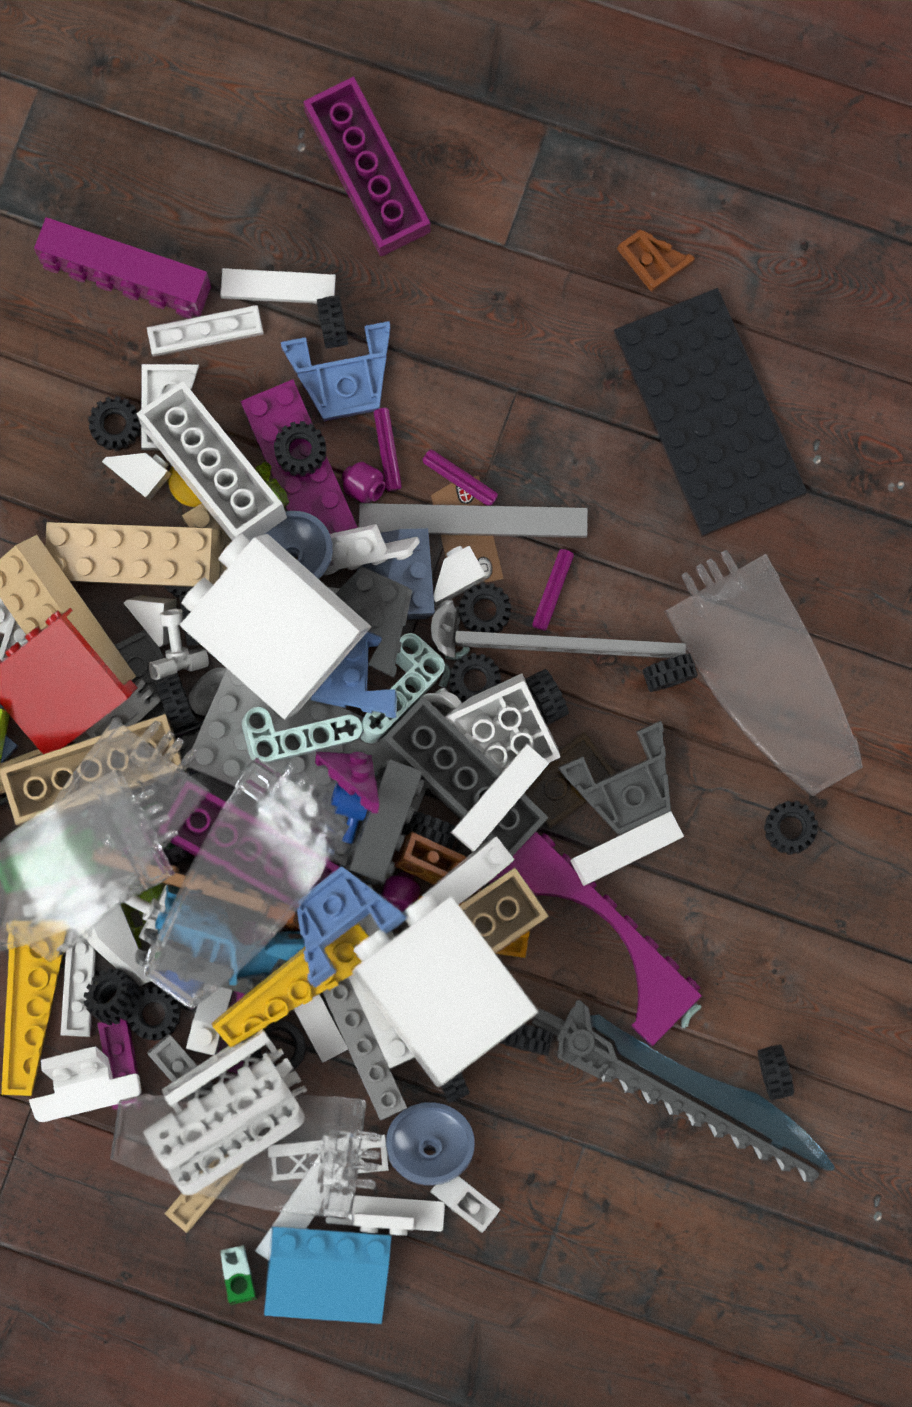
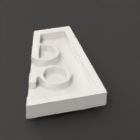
M142 364V409L182 381L191 390L199 365ZM142 429V450H159Z

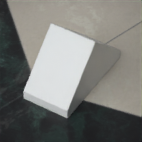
M140 595L127 599L124 602L125 606L159 647L170 643L168 627L161 625L160 612L176 609V599Z

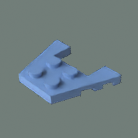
M389 321L364 326L369 355L312 366L306 337L281 342L282 350L323 421L374 412V410L380 408L390 334Z
M367 632L310 698L311 701L344 708L348 705L361 708L362 712L373 713V711L385 713L386 717L396 718L397 694L395 689L367 691L368 648L378 646L382 638Z
M342 866L295 901L300 932L305 942L306 950H304V957L309 967V974H307L309 983L317 987L337 972L324 948L370 913L380 930L386 934L407 919L402 912Z

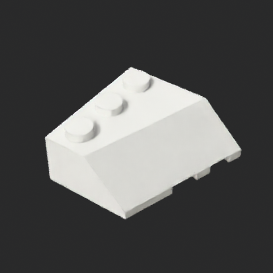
M519 674L470 697L445 716L501 772L505 770L527 744L548 763L560 758L559 749L523 674Z

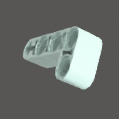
M408 633L400 638L402 645L400 653H397L396 664L406 674L391 688L395 689L397 694L398 712L396 718L386 717L385 713L376 711L366 713L361 721L363 730L359 736L366 743L378 742L407 710L436 683L444 671L445 664L441 656L416 634ZM407 646L411 648L413 654H407L402 647ZM423 666H430L435 674L426 672ZM405 685H412L416 693L409 692ZM379 718L381 721L379 726L374 729L370 728Z
M254 707L242 719V729L249 755L258 764H268L349 744L355 741L363 730L361 721L353 715H345L279 732L274 731L271 716L264 708ZM251 715H259L263 719V727L261 729H255L250 725L249 718ZM345 722L348 727L353 726L354 731L350 733V736L347 732L339 733L336 736L334 734V731L345 726ZM315 729L325 732V743L320 744L314 740L313 731ZM287 736H293L298 740L299 746L297 750H290L286 747L285 738ZM258 743H266L270 747L271 753L269 757H262L257 753L256 747Z

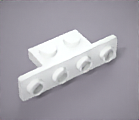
M377 524L332 533L330 536L333 544V554L324 575L335 573L343 568L354 570L367 563L378 565L391 558H397V560L408 558L420 543L418 537L384 543Z
M329 1194L327 1198L326 1222L330 1224L360 1226V1232L378 1233V1228H390L389 1234L407 1235V1230L413 1229L442 1231L445 1204L439 1201Z

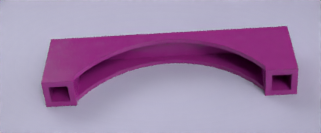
M535 832L512 856L514 860L487 884H492L516 868L534 896L559 897L576 902L589 908L607 921L625 944L636 973L638 1006L636 1020L631 1027L650 1046H653L702 996L698 992L701 989L700 986L689 976L684 979L677 972L680 968L679 965L668 955L663 958L656 951L659 948L656 942L648 935L643 938L636 931L638 925L627 914L622 917L615 910L618 905L607 894L602 897L594 889L597 886L595 882L583 886L577 872L573 869L574 867L570 861L572 859L565 853L560 856L553 849L556 844L545 833L540 836Z

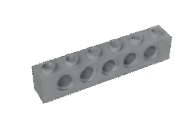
M347 977L339 982L338 986L331 990L323 991V994L378 1117L382 1121L407 1109L352 984Z

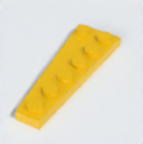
M11 919L1 1095L32 1096L65 948L69 927L68 921Z
M357 923L326 946L324 950L337 972L317 987H314L308 981L309 967L304 957V950L306 948H302L211 1023L212 1027L230 1047L242 1042L261 1029L266 1028L268 1024L288 1015V1012L301 1004H307L314 1000L313 997L327 989L331 990L338 986L339 982L353 975L352 971L362 963L353 949L370 936Z

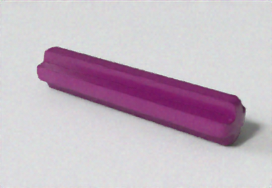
M379 408L374 410V418L387 491H397L401 489V480L388 408Z
M430 449L424 455L423 463L486 506L494 504L498 497L495 491L434 450Z
M559 550L533 620V627L541 631H546L570 568L574 554L569 550Z

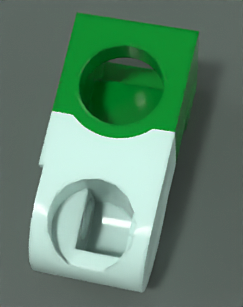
M241 1245L221 1250L229 1304L234 1305L256 1300V1291L251 1270L249 1269L245 1246Z

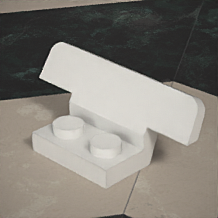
M94 1046L42 1059V1071L53 1080L55 1094L30 1099L29 1102L35 1119L39 1122H46L135 1100L141 1095L142 1090L140 1078L137 1074L113 1079L108 1057Z

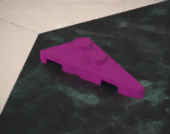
M316 751L315 764L328 767V775L332 779L336 780L350 795H354L356 792L361 797L360 804L372 813L378 814L379 798L372 755H366L363 752L348 754Z

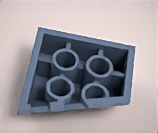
M428 528L398 529L381 533L384 543L418 537L420 543L408 558L402 560L391 558L378 565L367 563L361 567H365L412 590L407 620L428 619L435 613Z

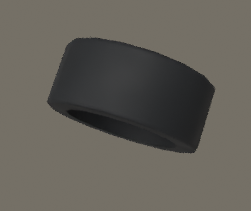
M279 1019L268 1024L264 1031L268 1034L271 1031L281 1030L291 1035L295 1042V1052L289 1060L293 1067L290 1071L292 1072L298 1068L304 1059L306 1051L305 1038L292 1023ZM261 1048L253 1052L251 1057L263 1058Z

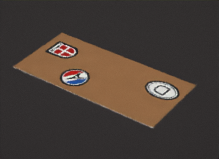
M478 475V476H474L475 479H477L478 481H480L479 475ZM452 482L431 495L433 505L486 506ZM441 535L446 558V554L450 550L461 546L463 549L470 546L486 574L485 581L483 582L487 583L504 579L493 536Z

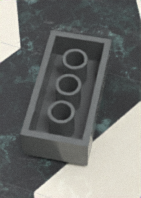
M390 759L381 765L376 778L379 798L378 814L367 810L364 820L359 825L344 867L359 880L377 885L385 881V879H389L394 867V862L390 860L395 851L398 852L404 839V835L400 834L402 827L405 824H409L413 815L414 808L410 807L412 799L415 796H419L423 787L424 780L420 779L422 771Z

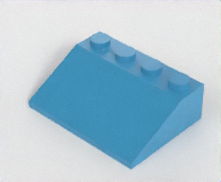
M271 1226L264 1316L382 1324L391 1236Z

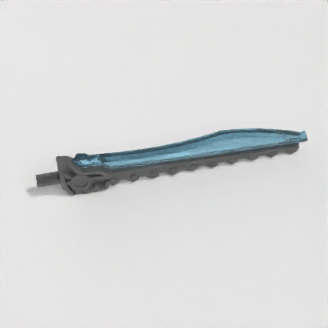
M576 1000L575 1007L570 1010L566 1020L541 1008L538 1009L532 1024L553 1032L557 1036L558 1059L592 1076L601 1078L603 1082H612V1080L618 1078L625 1093H634V1091L640 1089L647 1104H656V1102L662 1100L670 1115L679 1116V1113L684 1111L692 1126L701 1127L706 1122L714 1137L723 1138V1136L730 1134L736 1148L746 1149L747 1146L752 1145L759 1160H768V1158L774 1156L781 1171H791L790 1169L796 1167L804 1182H813V1180L818 1178L819 1173L814 1168L781 1151L783 1146L827 1171L835 1169L834 1164L798 1124L756 1093L709 1078L674 1062L616 1027L599 1014L590 1016L589 1008L580 1000ZM592 1027H595L597 1031L614 1041L619 1055L772 1140L771 1144L618 1060L612 1044L593 1032Z

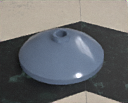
M285 511L287 518L265 534L270 535L293 557H297V560L319 579L327 570L332 559L333 544L326 526L315 516L301 511Z
M426 1102L410 1106L396 1116L388 1129L386 1149L391 1164L403 1177L422 1185H438L455 1179L468 1167L474 1153V1135L468 1121L457 1110L444 1104ZM433 1150L435 1153L433 1155H427L425 1151Z

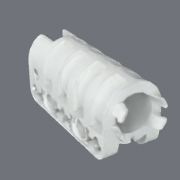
M282 1049L277 1050L278 1053L270 1058L267 1053H264V1059L249 1068L248 1065H245L237 1070L239 1075L227 1083L220 1081L212 1086L213 1092L202 1099L196 1096L187 1102L189 1107L174 1115L171 1112L143 1130L157 1159L164 1168H167L182 1194L193 1195L302 1125L305 1115L294 1097L301 1092L305 1093L307 1089L305 1086L290 1091L289 1087L301 1082V1079L296 1071L289 1073L293 1067L287 1058L276 1067L273 1064L284 1054ZM271 1127V1130L266 1135L258 1136L264 1128ZM220 1159L216 1167L208 1168L211 1162Z

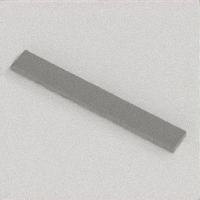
M360 503L359 528L377 524L380 533L398 529L428 528L429 535L587 538L588 508Z
M456 631L455 645L458 647L674 658L686 653L685 643Z

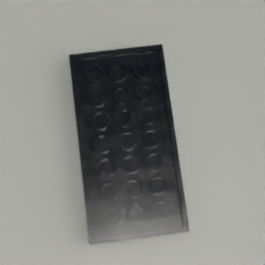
M718 288L614 329L615 338L701 537L807 494Z

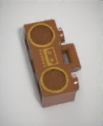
M412 832L404 836L400 850L398 852L395 851L391 862H394L395 867L435 885L466 857ZM481 888L478 889L476 892H474V893H473L471 896H469L467 899H469V898L473 897L474 895H476L477 893H479V892L481 891Z

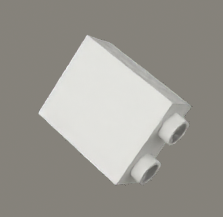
M240 534L226 547L219 557V561L228 569L213 585L204 577L183 599L182 604L190 611V614L180 626L285 720L300 711L369 631L371 626L270 535L257 536L250 541L243 534Z
M428 893L403 912L407 917L406 922L410 927L392 941L385 932L378 930L353 949L362 963L355 967L352 973L435 1085L439 1087L538 1013V1011L453 897H449L439 905L433 896Z

